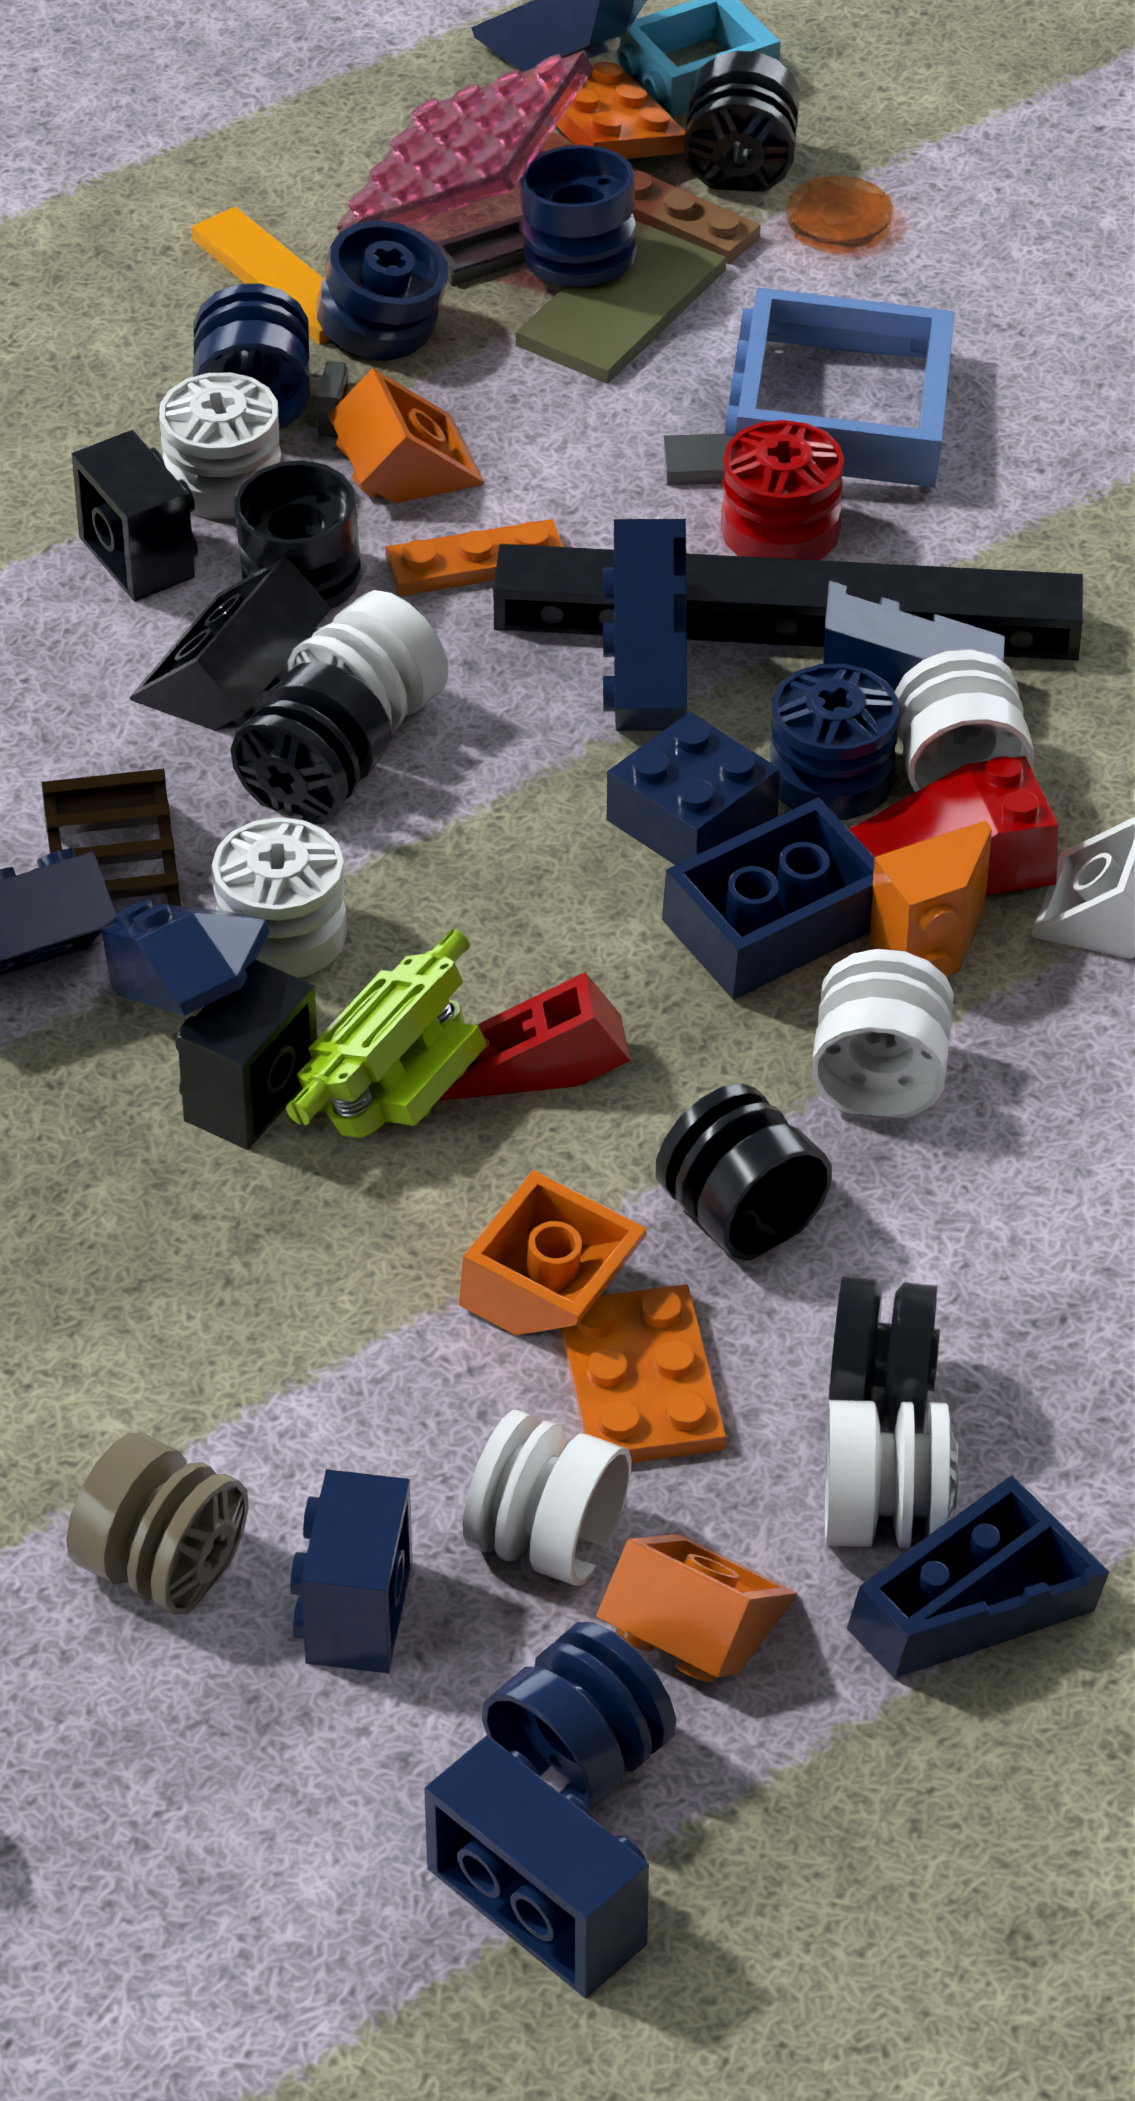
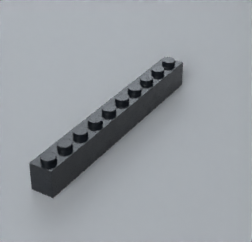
M499 544L493 588L494 630L603 636V622L614 621V603H604L603 568H614V550ZM686 553L687 640L824 647L829 581H833L847 586L846 594L877 604H879L883 597L899 602V611L931 621L934 614L1003 635L1005 636L1004 657L1079 661L1083 623V574Z

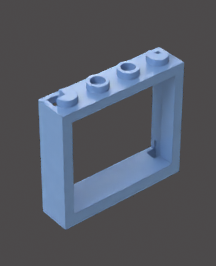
M757 287L754 309L743 308L735 368L726 416L725 436L734 437L741 430L761 422L787 420L807 423L826 431L839 443L845 459L844 477L935 488L943 436L955 311ZM772 341L870 354L925 357L926 364L919 429L757 409L766 342Z

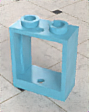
M692 0L635 19L627 33L620 36V47L616 51L618 65L622 66L630 76H633L655 102L659 103L673 117L689 111L691 84L699 69L715 56L736 50L755 51L777 59L780 62L781 41L739 0ZM713 38L725 50L724 52L679 67L665 55V53Z

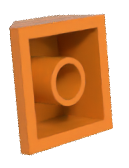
M374 368L328 414L338 435L336 444L343 454L349 458L354 468L353 480L363 492L372 498H377L381 495L397 504L480 486L484 483L451 415Z
M986 820L874 857L869 943L874 949L905 951L928 960L947 979L952 974L960 971L985 913L992 828Z
M533 1169L464 1254L459 1306L514 1335L576 1326L644 1240L647 1228Z
M680 1534L628 1539L596 1617L617 1627L615 1633L632 1647L647 1652H652L654 1647H657L677 1657L674 1666L679 1671L701 1681L714 1682L715 1677L736 1675L741 1672L798 1593Z

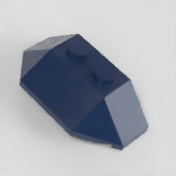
M532 0L473 26L471 29L474 38L523 73L542 67L546 71L548 67L553 65L572 68L576 66L573 56L577 55L579 62H583L608 53L609 50L606 42L627 33L647 0Z
M145 900L118 912L115 915L118 923L103 930L102 936L110 983L117 995L185 1016L242 988L248 977L245 968L256 960L270 931L264 919L221 910L168 904H156L153 906L151 900Z

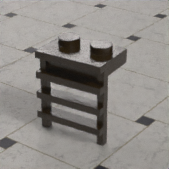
M164 768L42 782L44 818L50 853L62 850L60 835L158 824L160 839L72 849L75 857L94 851L99 866L162 859L164 874L104 880L111 899L167 893L168 905L181 906Z

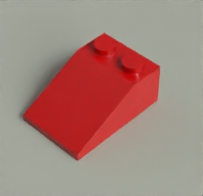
M999 756L989 761L965 764L849 829L874 857L986 820L992 828L986 895L1056 885L1059 825L1026 756Z

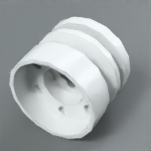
M228 372L206 373L185 379L171 388L160 403L159 421L163 460L166 468L177 480L183 479L188 484L195 501V510L190 514L209 519H234V498L241 484L258 470L281 462L277 399L269 387L256 379Z
M376 590L360 596L337 614L332 623L319 628L313 633L311 638L301 642L293 649L288 660V672L300 663L322 662L342 668L361 680L380 700L390 719L391 731L399 727L406 716L416 713L440 694L448 681V660L439 637L427 619L409 602L390 592Z
M971 649L945 651L922 660L903 676L894 692L898 697L899 707L898 734L903 743V757L908 779L915 792L965 764L989 761L999 756H1026L1033 771L1034 749L1027 723L1023 717L1024 709L1019 698L1018 685L1009 666L994 655Z
M277 817L246 824L232 831L217 846L212 862L213 890L217 904L215 910L229 911L264 919L270 932L256 960L294 977L301 978L327 967L339 955L347 935L346 907L343 900L345 893L343 879L344 860L339 844L326 830L304 820Z
M874 949L854 953L833 965L822 983L818 1027L816 1029L811 1078L820 1095L837 1109L853 1114L908 1118L933 1106L944 1091L954 992L946 976L928 960L905 951Z
M829 1400L825 1460L826 1546L871 1547L875 1538L879 1516H892L899 1548H910L913 1517H925V1538L952 1519L954 1511H956L958 1496V1443L955 1441L951 1428L949 1406L947 1403H929L926 1434L915 1433L914 1405L912 1402H901L894 1433H884L880 1430L878 1411L874 1401Z
M511 1410L501 1419L490 1436L477 1463L468 1490L463 1515V1538L467 1547L481 1552H492L495 1549L498 1558L506 1561H517L530 1547V1563L533 1571L575 1586H583L589 1580L597 1565L575 1558L577 1540L579 1537L607 1548L613 1538L625 1506L631 1479L632 1459L628 1448L581 1433L573 1438L565 1448V1434L562 1425L550 1421H543L539 1425L536 1416L520 1410Z

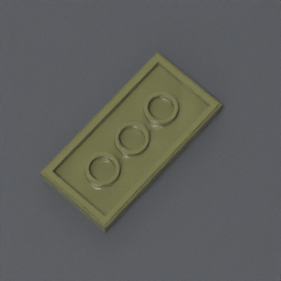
M635 220L637 256L632 267L620 277L602 284L563 287L515 332L516 346L608 384L726 271V257Z

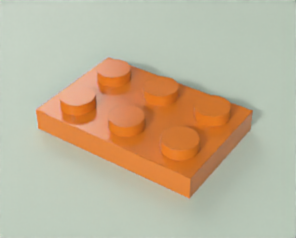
M601 61L595 63L593 67L570 68L562 65H553L548 67L546 71L526 72L523 92L574 145L603 147L619 153L625 159L684 154L685 131L622 66L613 62Z
M688 1284L600 1295L578 1325L560 1328L583 1434L628 1448L632 1459L631 1463L726 1450V1435Z

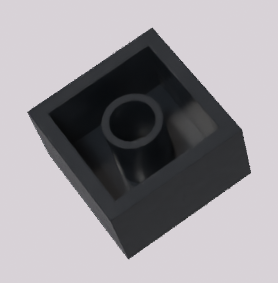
M130 430L71 453L79 538L133 602L195 578L194 557L198 555V545L191 529L190 514L195 510L194 497L188 484L183 479L177 480L166 468L159 451L154 447L149 448L134 430Z
M255 960L245 968L248 977L242 988L204 1006L196 1016L188 1017L180 1027L175 1043L179 1054L181 1079L179 1092L182 1095L184 1121L246 1150L252 1147L283 1112L288 1103L303 1089L297 1073L312 1058L308 1048L317 1040L315 985L259 960Z

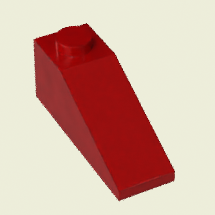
M586 972L477 1024L486 1041V1048L468 1066L464 1075L457 1079L438 1101L577 1087L630 1061L621 1014Z

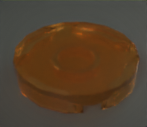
M835 175L815 178L795 189L790 194L786 206V223L788 229L790 226V229L794 231V237L802 244L823 252L851 253L854 252V247L867 245L868 249L878 245L889 234L893 221V206L889 195L877 185L857 177Z

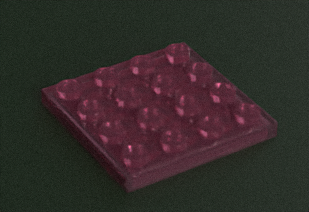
M582 51L565 58H561L560 55H553L540 62L531 70L520 73L518 69H513L498 77L491 84L479 87L476 83L470 84L459 90L451 98L438 101L437 98H430L419 104L411 112L412 120L405 130L396 135L390 142L391 150L384 160L370 170L369 176L371 178L363 190L349 200V210L337 225L338 231L340 232L355 223L374 220L407 225L513 190L594 68Z

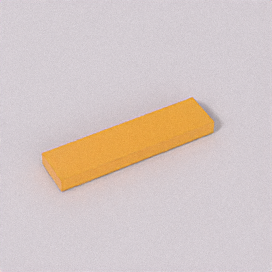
M236 206L191 226L192 240L245 284L261 283L278 288L298 301L308 317L309 337L315 342L322 345L331 340L325 335L317 320V299L321 282L324 278Z

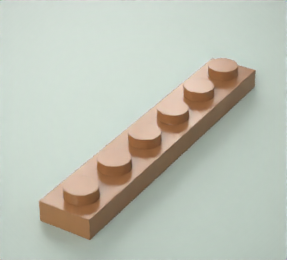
M505 110L472 135V149L521 171L527 162L540 153L557 147L574 146L569 139L562 135L549 131ZM632 168L635 184V208L633 215L636 221L726 257L727 264L732 263L760 239V224L697 197L688 191L661 181L645 172Z

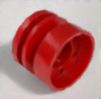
M787 420L761 422L737 433L727 443L723 456L724 476L722 489L724 498L721 506V531L725 544L737 556L821 560L825 558L837 546L841 532L842 504L840 498L843 490L842 476L845 459L839 443L826 431L807 423Z

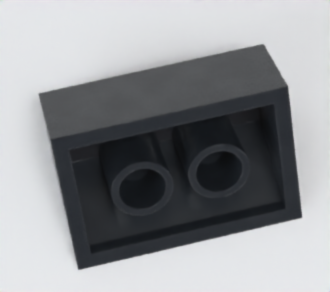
M285 556L218 593L132 693L129 699L211 730H215L229 722L238 727L249 720L255 710L262 706V702L258 699L260 694L264 690L268 691L275 687L287 674V662L293 649L304 640L313 636V633L318 630L316 627L331 608L288 557Z

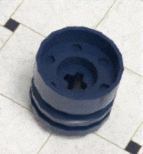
M574 145L557 147L540 153L524 165L519 176L521 209L525 219L522 224L524 237L523 253L526 267L535 276L556 285L580 287L598 285L613 280L632 267L637 256V242L635 239L636 223L633 215L635 208V184L631 163L619 153L603 147Z
M261 283L236 284L215 292L200 306L193 322V377L206 373L231 372L256 379L269 387L278 401L279 429L287 427L303 413L310 398L308 317L300 303L286 292Z
M818 664L798 670L780 683L772 698L770 762L780 768L779 800L791 809H795L819 797L840 820H849L869 814L887 801L895 784V746L897 744V727L899 723L898 697L887 681L867 669L848 664Z
M576 1622L555 1643H552L535 1658V1667L525 1666L483 1702L482 1722L486 1735L490 1736L508 1752L517 1751L523 1754L534 1765L540 1777L552 1766L571 1781L559 1792L562 1795L564 1793L574 1795L589 1811L623 1782L624 1771L633 1772L650 1758V1755L674 1737L677 1721L671 1698L652 1667L634 1647L618 1634L594 1622Z

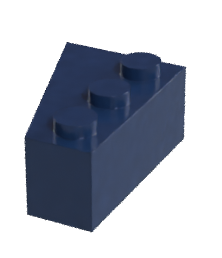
M1011 1475L860 1585L847 1630L896 1678L1093 1612L1096 1609L1110 1571Z

